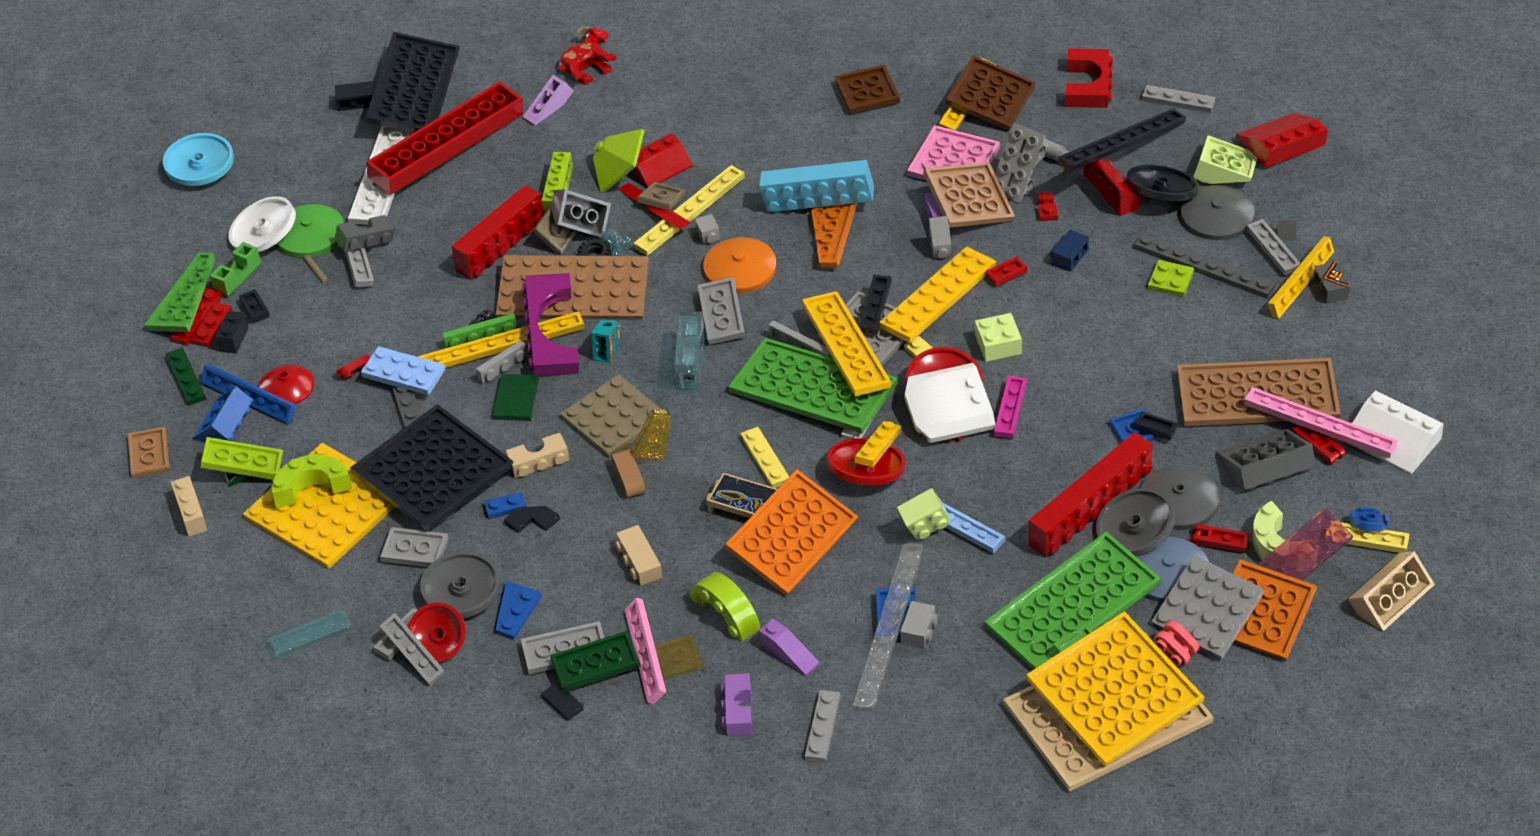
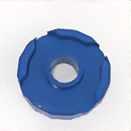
M1358 508L1355 512L1353 510L1350 512L1349 523L1360 530L1379 532L1388 528L1390 518L1386 513L1384 515L1379 514L1380 511L1377 509Z

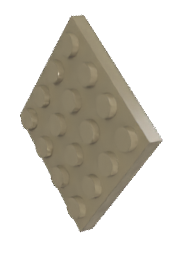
M619 374L560 413L561 418L608 458L611 457V454L619 452L668 418L666 412Z

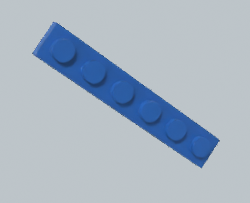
M210 364L204 365L201 383L222 393H226L234 386H237L253 399L250 406L286 423L292 422L296 404Z

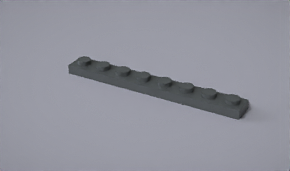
M1145 233L1134 244V249L1171 263L1193 267L1195 272L1267 299L1276 288V282Z

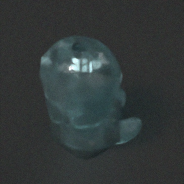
M607 229L603 233V240L610 244L612 252L617 256L624 254L629 249V236L621 237L615 229Z

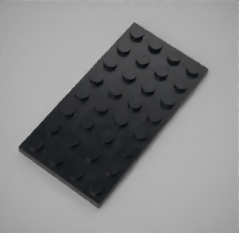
M393 32L365 122L414 133L438 119L443 108L460 46Z

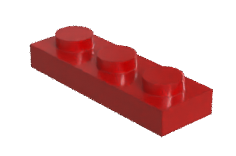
M215 302L191 339L192 344L209 348L227 311L233 310L232 306Z

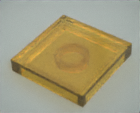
M692 635L655 645L659 665L665 680L704 668V663Z

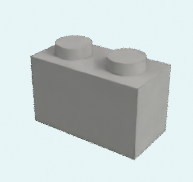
M911 601L900 631L901 644L925 649L926 643L932 639L933 630L931 629L933 626L936 627L938 622V615L935 614L934 605Z

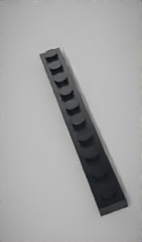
M1174 108L1063 154L1059 156L1057 162L1066 170L1074 171L1184 124L1187 117Z

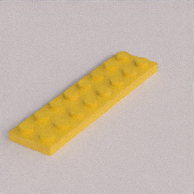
M965 247L880 321L879 328L908 343L912 342L986 276V270L995 267L997 261L969 247Z
M835 291L802 299V306L854 395L859 396L891 388V380L839 293Z

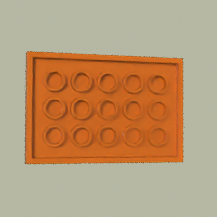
M796 469L732 536L724 548L787 596L857 521L858 516Z

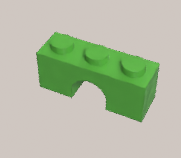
M242 242L232 252V266L229 268L221 264L210 275L213 290L222 292V295L229 297L261 264L257 247Z

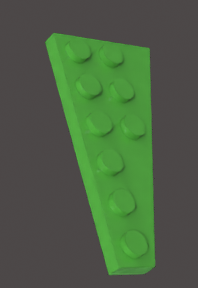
M198 253L144 324L147 331L190 332L215 261L213 253Z

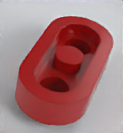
M368 353L336 370L338 377L343 376L345 379L353 375V370L356 368L362 370L370 359Z

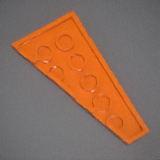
M858 203L811 208L821 268L839 267Z

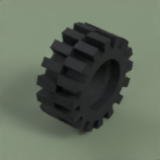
M589 238L587 243L583 241L582 245H579V256H591L589 254L593 252H600L599 255L595 256H612L610 244L606 240L603 241L602 238H599V240L593 238L592 241Z

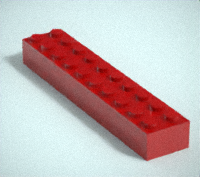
M501 81L497 82L366 161L367 177L389 195H392L523 114V98Z

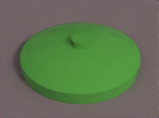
M308 204L294 208L296 217L292 228L276 243L277 248L281 252L291 257L303 258V256L309 255L313 258L324 255L339 245L335 240L337 224L344 223V220L338 211L329 206Z

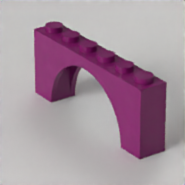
M570 273L525 275V283H522V293L526 294V298H523L524 309L528 310V313H525V324H529V328H526V337L531 342L527 343L528 354H532V358H529V369H533V374L539 376L579 373L578 348L565 347L550 341L538 326L539 317L546 308L558 301L571 299Z

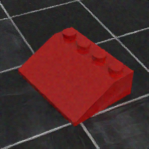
M1292 113L1236 134V137L1265 167H1269L1324 146L1328 129L1316 118Z

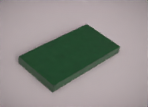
M628 631L550 655L563 692L641 667Z

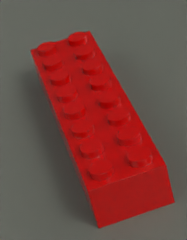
M1135 432L1028 520L1029 546L1046 558L1052 553H1056L1062 544L1069 542L1075 533L1082 531L1091 520H1095L1111 499L1125 492L1131 486L1134 487L1144 475L1147 476L1151 472L1153 444Z

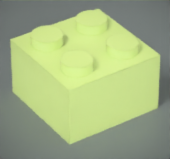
M1011 313L975 320V337L985 362L1022 354V338Z
M932 488L897 507L907 528L917 540L928 537L930 533L937 529H943L948 523L952 522L942 501Z

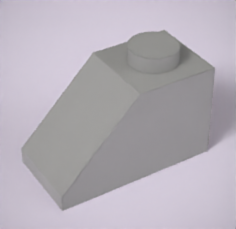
M948 217L929 218L930 247L933 259L952 257Z

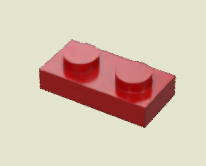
M1016 256L986 270V276L997 287L1026 273L1027 266Z

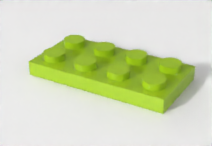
M207 437L201 468L274 480V477L280 470L283 450Z

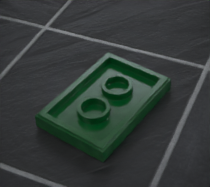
M501 374L493 419L531 421L539 384V375Z

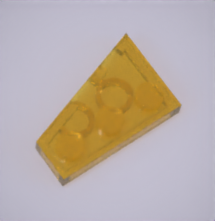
M651 410L630 450L632 457L666 459L671 422L669 411Z

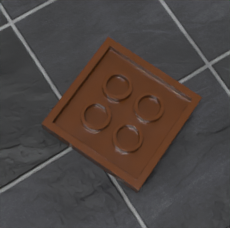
M885 65L835 76V82L850 114L900 103V96Z

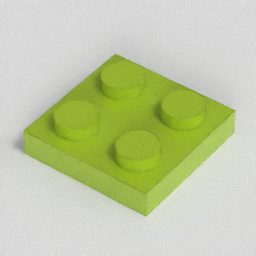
M1158 260L1149 281L1148 290L1184 297L1194 274V268Z

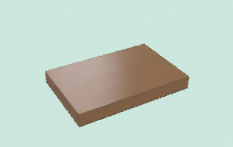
M166 427L128 433L132 478L170 472Z

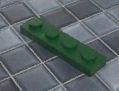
M183 347L165 353L188 406L206 400L203 389Z

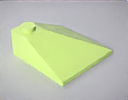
M1207 136L1193 177L1199 182L1209 184L1251 181L1257 158L1248 149Z

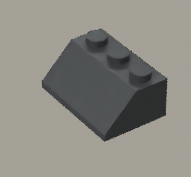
M561 189L554 190L551 210L556 225L604 238L611 203Z

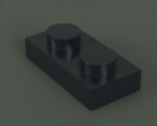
M256 289L238 295L241 304L253 323L270 316Z

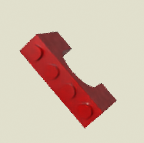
M1068 48L1067 72L1091 73L1096 75L1098 79L1090 83H1066L1065 107L1108 108V101H1112V91H1108L1112 90V79H1109L1112 78V68L1109 67L1113 66V56H1109V49Z

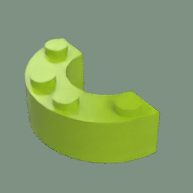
M312 454L292 459L278 471L272 483V494L276 509L296 504L298 493L310 485H324L330 488L333 494L352 490L348 470L339 460L326 455Z
M713 572L692 586L689 593L691 600L694 603H699L702 607L709 603L712 604L716 611L724 617L728 625V631L734 638L737 637L739 640L744 641L760 629L758 617L751 603L740 588L725 575Z

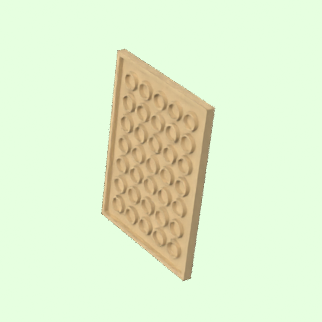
M1033 686L1004 698L1005 707L1069 792L1213 723L1214 719L1204 704L1201 703L1105 767Z

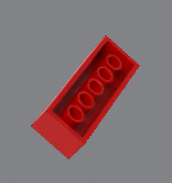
M524 185L454 243L451 248L456 272L473 280L481 275L487 267L493 265L500 256L506 254L507 250L516 245L525 235H528L544 215L541 193Z

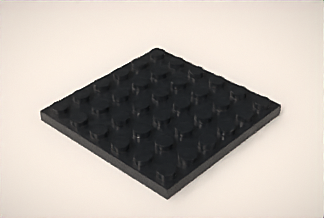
M437 404L351 466L350 470L352 474L425 531H428L510 470L514 462Z

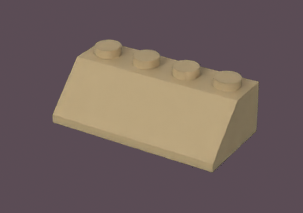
M1415 551L1404 552L1395 556L1349 597L1348 601L1358 616L1379 630L1384 631L1435 584Z

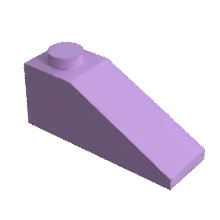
M552 75L523 117L537 125L562 107L574 90L564 81Z

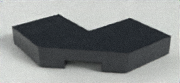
M547 506L521 507L507 516L504 521L506 525L518 533L531 522L547 531L560 520V516Z

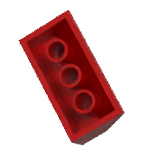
M1104 157L1083 166V174L1119 216L1139 209V193L1129 188L1126 180L1121 176L1119 170L1112 166L1109 159Z

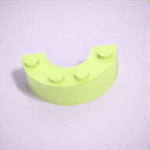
M1272 501L1265 504L1256 514L1253 526V547L1259 558L1267 565L1284 572L1299 573L1315 569L1317 552L1306 540L1290 542L1277 535L1276 532L1282 529L1283 513Z

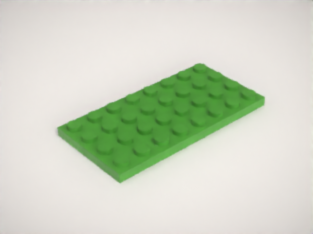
M764 338L730 383L728 389L729 392L863 433L898 384V379L888 375L891 380V388L855 396L833 358Z
M1106 531L985 621V626L1034 670L1058 654L1053 649V643L1085 624L1095 631L1162 583L1161 577Z

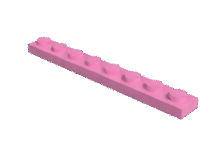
M1252 387L1244 401V405L1387 458H1391L1398 445V440Z

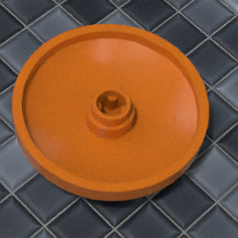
M745 237L732 238L718 243L708 251L703 262L704 274L708 282L734 277L737 293H747L765 286L775 275L777 267L776 256L767 244Z

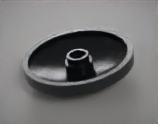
M1135 166L1128 170L1126 176V184L1129 188L1153 199L1185 201L1194 198L1198 193L1199 183L1193 176L1167 166Z

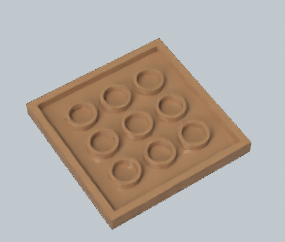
M990 162L924 169L923 174L942 215L948 217L949 228L1014 220L1015 215Z

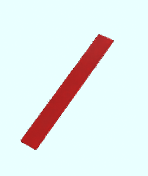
M629 182L618 188V190L637 202L638 196L643 192ZM640 203L679 230L691 223L672 210L668 211Z

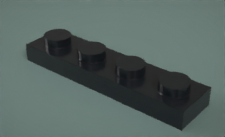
M873 275L859 324V329L862 333L878 334L879 322L882 320L892 283L891 276Z

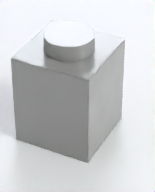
M712 214L695 219L696 232L703 245L720 240L719 227Z

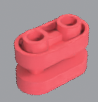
M1173 620L1168 621L1163 627V631H1159L1154 637V643L1175 666H1185L1190 660V656H1193L1199 650L1198 642L1178 622Z

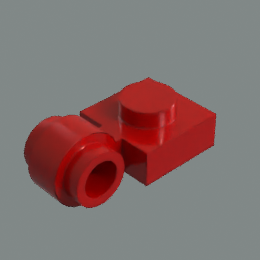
M1042 191L1038 194L1040 222L1058 220L1057 205L1054 203L1053 192Z

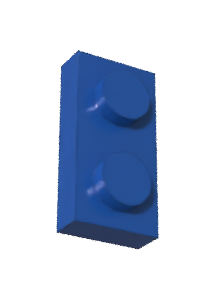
M522 492L484 501L489 519L508 515L517 508L526 507Z

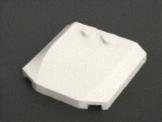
M973 363L908 377L904 399L915 430L923 433L927 437L928 442L933 443L995 429L994 414L977 367Z

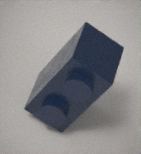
M1069 230L1066 235L1061 237L1058 245L1054 246L1051 250L1052 265L1072 272L1089 250V237Z

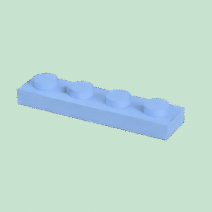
M943 503L952 520L945 528L993 554L1005 542L1004 535Z

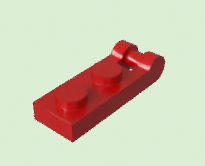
M1301 425L1293 429V433L1312 444L1313 451L1321 456L1328 465L1334 464L1337 458L1341 459L1346 455L1344 448L1325 434Z
M1196 524L1194 525V535L1191 536L1190 542L1198 547L1203 545L1245 553L1249 533Z

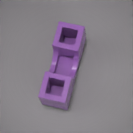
M750 673L725 675V683H721L722 696H725V700H722V712H726V716H722V727L727 729V736L752 735L751 706L738 705L742 702H751Z

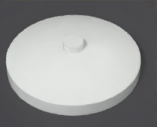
M277 196L264 198L244 209L232 223L229 230L231 244L236 249L242 242L257 247L258 252L272 247L292 228L296 217L295 209L289 200Z

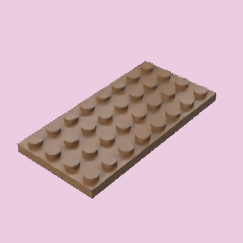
M504 255L496 317L514 313L516 319H525V313H528V310L524 309L523 298H526V294L522 293V283H525V275L570 273L571 299L561 300L550 305L543 311L539 319H553L579 311L582 319L643 320L649 257Z
M1331 358L1177 365L1184 426L1290 422L1244 405L1245 398L1252 387L1338 419L1341 416Z

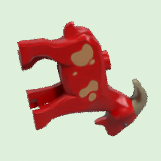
M582 26L577 29L576 33L581 34L578 37V41L585 39V41L576 46L569 47L568 50L562 53L561 60L559 61V71L571 73L576 81L587 85L594 80L591 75L586 74L582 69H586L593 64L605 75L611 72L612 68L607 63H604V61H615L617 58L616 55L605 52L599 45L600 42L606 43L605 39L609 37L607 31Z

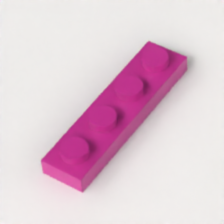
M1008 376L994 436L1014 438L1027 386V378Z

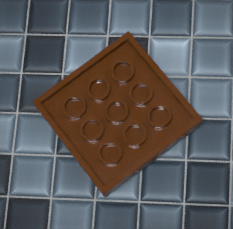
M973 55L947 96L945 104L1009 131L1033 92L1036 82Z

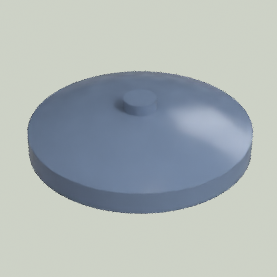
M1168 537L1154 550L1136 556L1161 577L1162 581L1160 585L1146 594L1145 597L1164 603L1192 557L1195 555L1209 562L1206 554L1190 541Z

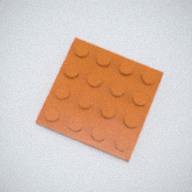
M1239 559L1233 574L1263 588L1265 592L1234 642L1287 661L1316 593L1317 586Z

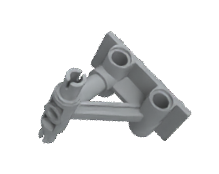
M1014 123L995 173L1006 198L1021 203L1024 194L1030 193L1033 188L1034 181L1030 177L1034 167L1045 156L1058 161L1059 156L1068 153L1066 148L1045 139L1043 134Z

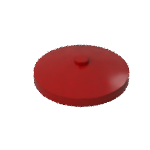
M936 347L923 351L911 361L906 373V386L910 376L970 363L977 367L982 382L983 377L977 362L965 352L950 347Z
M854 438L841 441L833 445L828 452L827 465L829 470L837 477L855 484H887L900 478L905 470V457L893 445H890L874 467L855 463V455L868 441V438Z

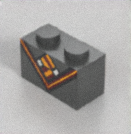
M1337 262L1315 266L1314 281L1326 304L1347 300L1351 286L1349 281H1346L1343 269L1339 268Z

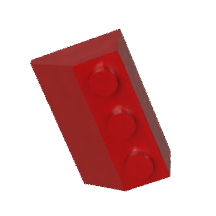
M670 133L640 148L636 167L630 172L648 188L652 183H662L693 167L681 141Z

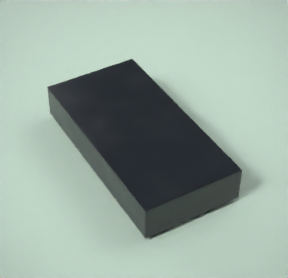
M1141 412L1134 424L1135 430L1170 441L1178 428L1177 422L1145 412Z
M558 682L542 692V698L567 721L584 710L583 705L568 691H562Z

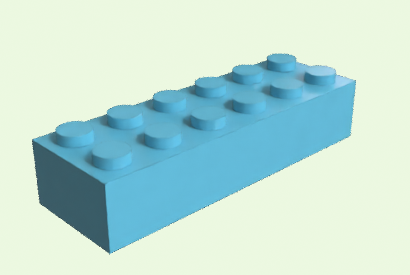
M867 160L762 171L759 184L767 212L873 201L874 183Z

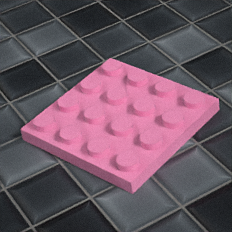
M934 125L909 166L907 176L926 180L923 174L925 168L990 162L991 164L1000 148V142Z

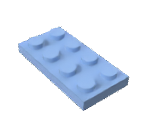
M378 346L362 369L361 375L367 379L429 395L446 369L445 364Z

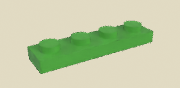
M512 313L442 333L445 348H450L517 329L515 315Z

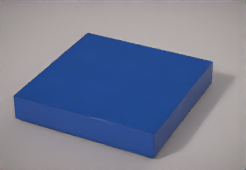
M1145 408L1109 419V424L1121 443L1134 432L1149 442L1160 439V437L1134 429V424L1141 412L1147 413Z

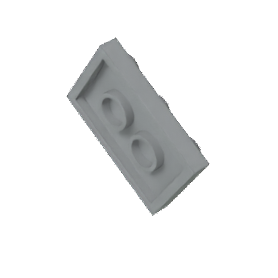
M391 527L380 556L381 562L428 567L435 560L443 556L449 540L448 534Z

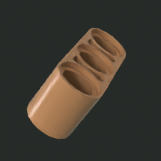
M628 449L611 454L613 466L626 498L646 493L644 481L631 450Z

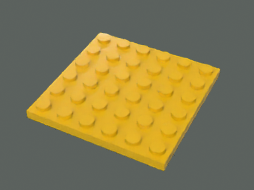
M321 443L309 455H326L339 460L348 470L352 490L333 494L331 489L324 485H310L298 493L296 504L276 509L271 488L243 513V517L329 569L388 515L395 506L351 473L350 467L357 462Z
M1125 611L1026 674V679L1105 767L1204 702L1205 699L1200 691Z

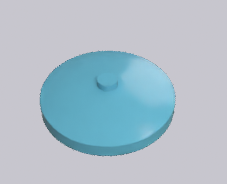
M197 133L174 142L164 154L163 166L167 176L178 184L187 186L204 185L218 180L230 170L234 161V154L230 143L225 138L211 133Z

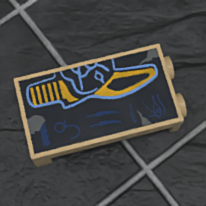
M723 473L721 478L715 482L712 493H709L706 498L708 512L713 513L714 509L718 508L751 518L777 489Z

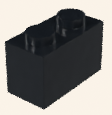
M227 311L215 336L219 352L237 354L249 329L245 313Z

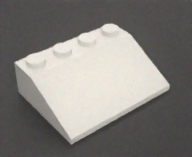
M1374 391L1364 403L1352 424L1398 440V445L1391 458L1355 445L1352 446L1412 474L1442 439L1443 423L1378 391Z

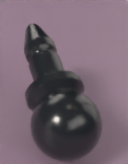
M484 310L469 325L494 319V313L491 310Z

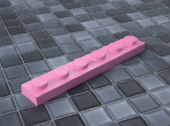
M636 597L624 610L633 646L640 661L641 667H639L647 702L655 704L666 693L644 602Z

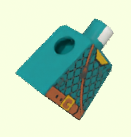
M600 320L591 332L593 361L611 364L620 344L619 323L615 320Z

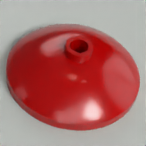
M285 364L269 370L261 378L258 387L293 404H299L312 393L314 378L311 372L302 366Z
M434 602L424 605L414 613L408 624L409 630L438 663L454 657L460 651L465 641V621L458 610L446 603ZM440 632H443L442 638L438 637Z

